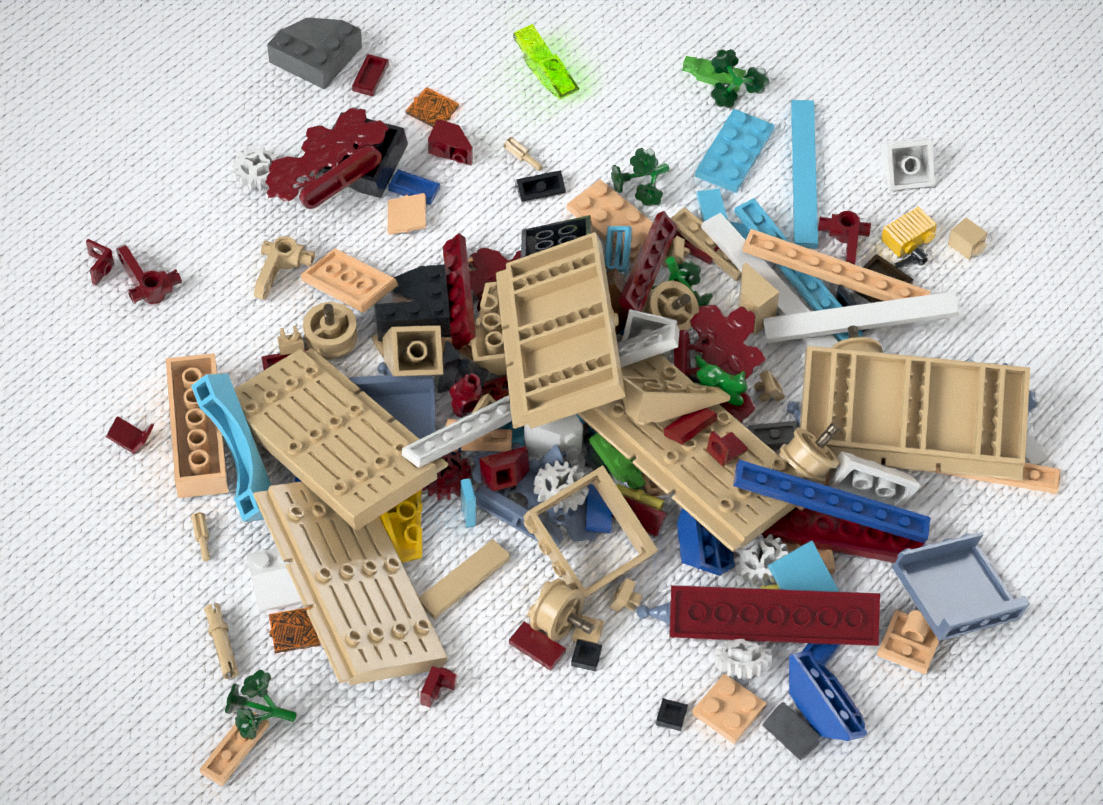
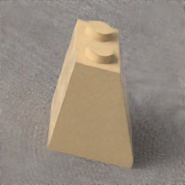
M440 326L391 327L383 336L384 362L393 377L443 375Z

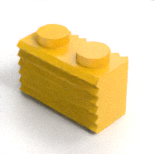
M917 206L912 211L910 210L909 213L902 215V217L892 221L887 226L885 225L881 240L897 257H901L906 253L910 255L922 243L928 244L935 238L937 224Z

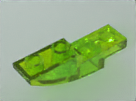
M533 24L513 32V38L524 54L523 60L550 93L561 100L579 92L580 88L559 56L552 54Z

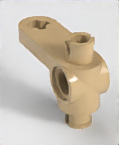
M288 236L279 237L274 242L264 240L261 246V255H267L268 257L256 281L254 297L262 300L267 299L280 269L300 268L302 264L311 267L312 263H314L315 252L306 251L305 245L297 244L293 238Z

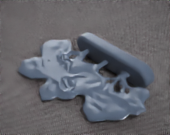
M512 443L511 450L521 448L522 446L519 443ZM477 452L476 455L471 457L476 465L472 472L475 481L483 483L481 481L479 458L501 452ZM567 461L569 464L568 467L572 468L573 466L571 465L570 461ZM530 470L516 485L515 490H510V487L497 492L492 491L485 485L477 487L474 494L478 507L539 542L535 535L526 529L523 518L529 510L542 503L537 501L539 494H534L535 485L533 484L538 471L532 472ZM513 492L521 493L527 498L528 503L523 507L507 498V495ZM586 498L584 504H578L575 511L569 507L568 512L564 513L563 509L559 508L556 513L554 512V507L546 511L548 513V521L538 516L557 547L563 540V533L555 525L562 524L574 542L586 539L594 541L599 532L585 531ZM560 514L564 515L562 520L557 519Z

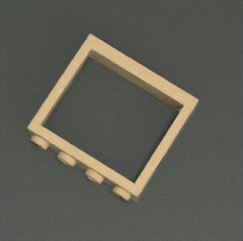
M603 465L532 508L523 516L526 529L531 534H534L539 541V549L544 555H548L552 561V568L556 575L563 578L568 588L583 591L585 598L658 552L657 547ZM593 483L639 555L585 589L538 516Z

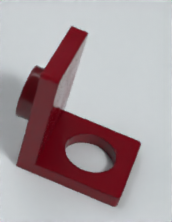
M87 239L88 255L98 259L90 268L92 284L97 286L102 278L110 273L114 265L112 250ZM93 247L100 250L102 255L98 254Z
M117 416L105 437L135 454L145 444L154 424L151 423L142 431Z
M712 431L706 447V451L722 467L748 450V447L733 432L721 438L715 431Z

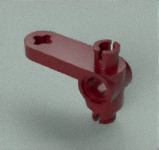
M842 211L839 214L832 213L831 218L820 216L818 231L829 232V237H835L839 242L846 243L845 261L855 265L858 236H870L871 222H860V217L852 211Z
M126 244L116 248L123 268L135 285L134 288L127 290L133 304L141 300L149 304L160 303L164 300L166 294L173 292L172 286L182 283L177 269L166 273L164 270L159 272L147 271L144 273Z
M470 373L461 378L449 390L452 397L453 413L457 417H463V414L466 416L468 413H472L481 397L486 394H490L495 401L508 396L509 391L502 389L503 386L508 388L507 376L485 381L482 388L480 378L476 374Z

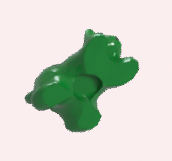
M699 355L695 356L696 364L701 368L697 371L696 375L700 380L699 385L719 387L730 395V400L728 401L730 404L735 406L742 405L743 398L740 394H743L748 389L745 372L731 375L716 365L708 364Z

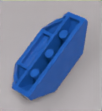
M682 508L677 521L681 562L718 576L732 570L735 567L734 553Z
M809 650L792 653L789 656V695L810 726L821 737L844 741L864 738L867 735L864 717L836 676L822 662L816 660Z

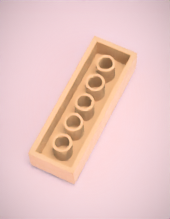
M215 353L166 358L178 498L228 493L223 435L213 421L199 408L191 385L206 374H218Z

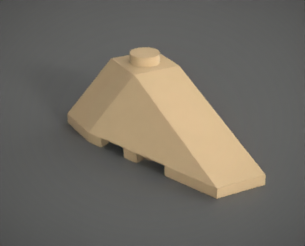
M497 282L485 283L480 311L475 323L476 337L471 340L473 362L478 366L488 369L489 372L498 376L507 375Z
M622 376L625 397L623 398L625 412L634 419L635 423L640 425H649V422H663L730 400V395L719 387L689 383L687 388H685L683 385L669 380H665L663 385L651 382V378Z

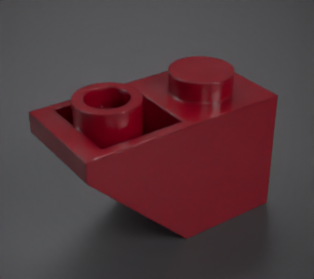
M437 119L428 137V154L453 160L457 163L472 165L473 147L458 124Z
M526 446L479 458L481 481L492 491L516 486L530 471L528 449Z

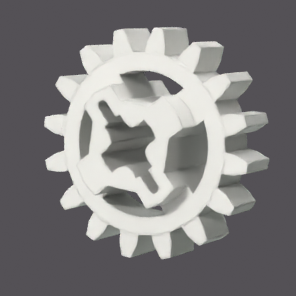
M253 145L252 150L245 147L244 153L237 152V158L232 160V173L235 181H240L241 187L249 185V190H252L254 186H257L259 191L262 190L264 185L269 188L265 183L266 176L270 173L269 167L271 162L280 158L279 154H274L273 148L268 151L265 150V145H262L260 149Z
M555 461L553 467L547 463L544 469H539L534 480V494H539L537 501L542 502L583 478L585 473H577L578 466L576 465L569 468L568 462H565L564 466H560L559 462ZM587 486L554 506V512L557 513L558 509L562 508L563 512L567 513L569 507L574 511L577 510L578 504L583 505L589 491Z
M769 534L767 538L759 535L758 539L751 541L742 550L738 549L735 551L737 555L734 558L735 568L738 575L742 576L744 582L750 579L751 584L755 585L757 581H760L762 586L765 585L766 580L774 583L775 579L767 565L788 554L789 551L786 544L782 543L781 538L778 537L774 540L772 534Z
M736 639L734 642L725 640V645L719 644L718 649H715V666L720 667V672L728 671V676L736 674L740 679L747 677L751 679L754 674L760 677L762 672L767 673L769 667H771V649H766V644L758 645V641L749 642L745 641V639Z

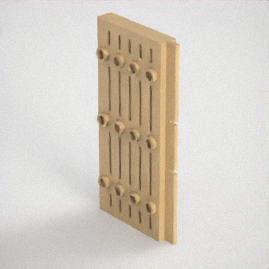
M594 232L506 263V269L496 273L513 428L528 424L530 429L624 398L625 390L602 243L597 233Z
M807 346L805 350L800 428L819 438L831 423L837 425L839 430L826 444L836 457L841 452L851 453L868 461H875L880 465L881 459H885V466L889 468L935 472L936 464H940V473L1023 480L1030 367Z
M313 348L305 352L301 349L297 350L234 388L253 438L356 531L435 481L437 473L448 466V463L440 457L418 468L403 457L402 448L420 439L398 420H394L391 414L364 391L361 392L357 385Z
M661 354L621 368L622 376L651 378V382L664 385L665 380L673 381L683 385L685 388H687L689 383L695 384ZM623 398L577 413L628 460L635 456L636 459L632 463L668 495L675 492L676 494L672 496V499L732 552L738 548H744L798 506L733 486L736 464L739 460L792 476H798L794 473L795 469L782 460L779 455L719 404L707 407L717 413L718 420L683 445L665 437L663 430L681 416L659 423L649 422V425H640L635 423L634 419L626 414ZM715 431L722 438L728 433L733 432L748 447V450L722 467L706 451L710 433Z
M303 482L269 486L268 491L253 493L283 561L292 562L287 563L285 566L304 607L313 608L308 609L307 614L339 683L349 682L350 685L429 672L432 666L441 668L445 665L448 657L380 517L356 531Z

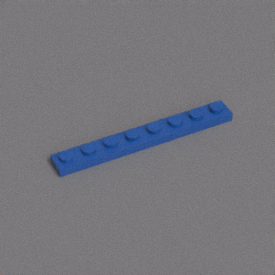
M739 460L736 464L734 487L921 543H925L928 540L931 520L929 516L743 460Z

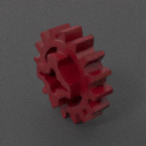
M452 452L441 457L448 463V466L437 473L435 481L422 489V491L428 490L429 497L437 494V500H440L442 495H446V498L451 500V494H455L457 497L460 496L461 480L468 478L471 480L472 474L471 466L468 465V459H461L460 452L452 455Z

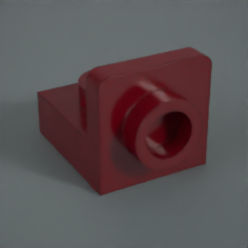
M432 666L421 690V705L431 708L434 699H439L443 687L455 690L457 675L447 668Z

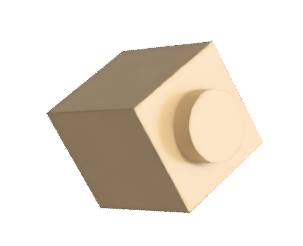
M966 217L951 229L948 245L970 260L976 254L980 255L985 250L988 233Z

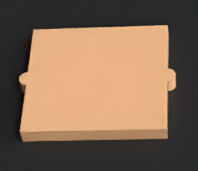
M425 193L412 196L405 195L401 198L388 200L389 235L402 232L409 233L413 230L426 228Z

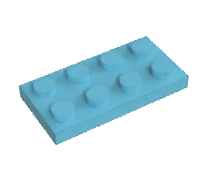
M733 109L697 167L695 177L737 193L774 132L775 125Z

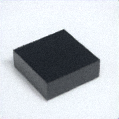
M577 639L571 666L596 672L603 645Z
M662 698L656 725L682 731L688 704Z

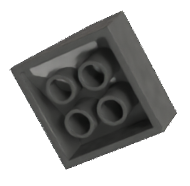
M307 17L281 29L267 44L269 63L325 90L362 48V36L360 28L344 20Z

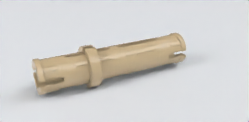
M214 603V610L212 604H209L204 608L209 624L208 634L213 638L223 678L229 679L228 673H230L232 679L239 675V670L237 669L227 634L229 630L228 624L223 620L220 604Z

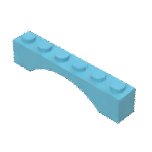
M228 373L206 374L191 385L199 408L218 427L232 453L237 475L234 500L242 521L264 520L253 493L268 491L271 483Z

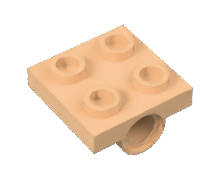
M895 610L878 649L877 656L926 675L940 641L920 611L913 610L907 614Z

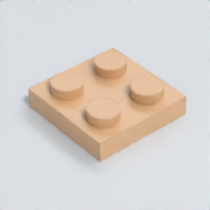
M724 673L693 708L692 715L735 744L766 708V702Z

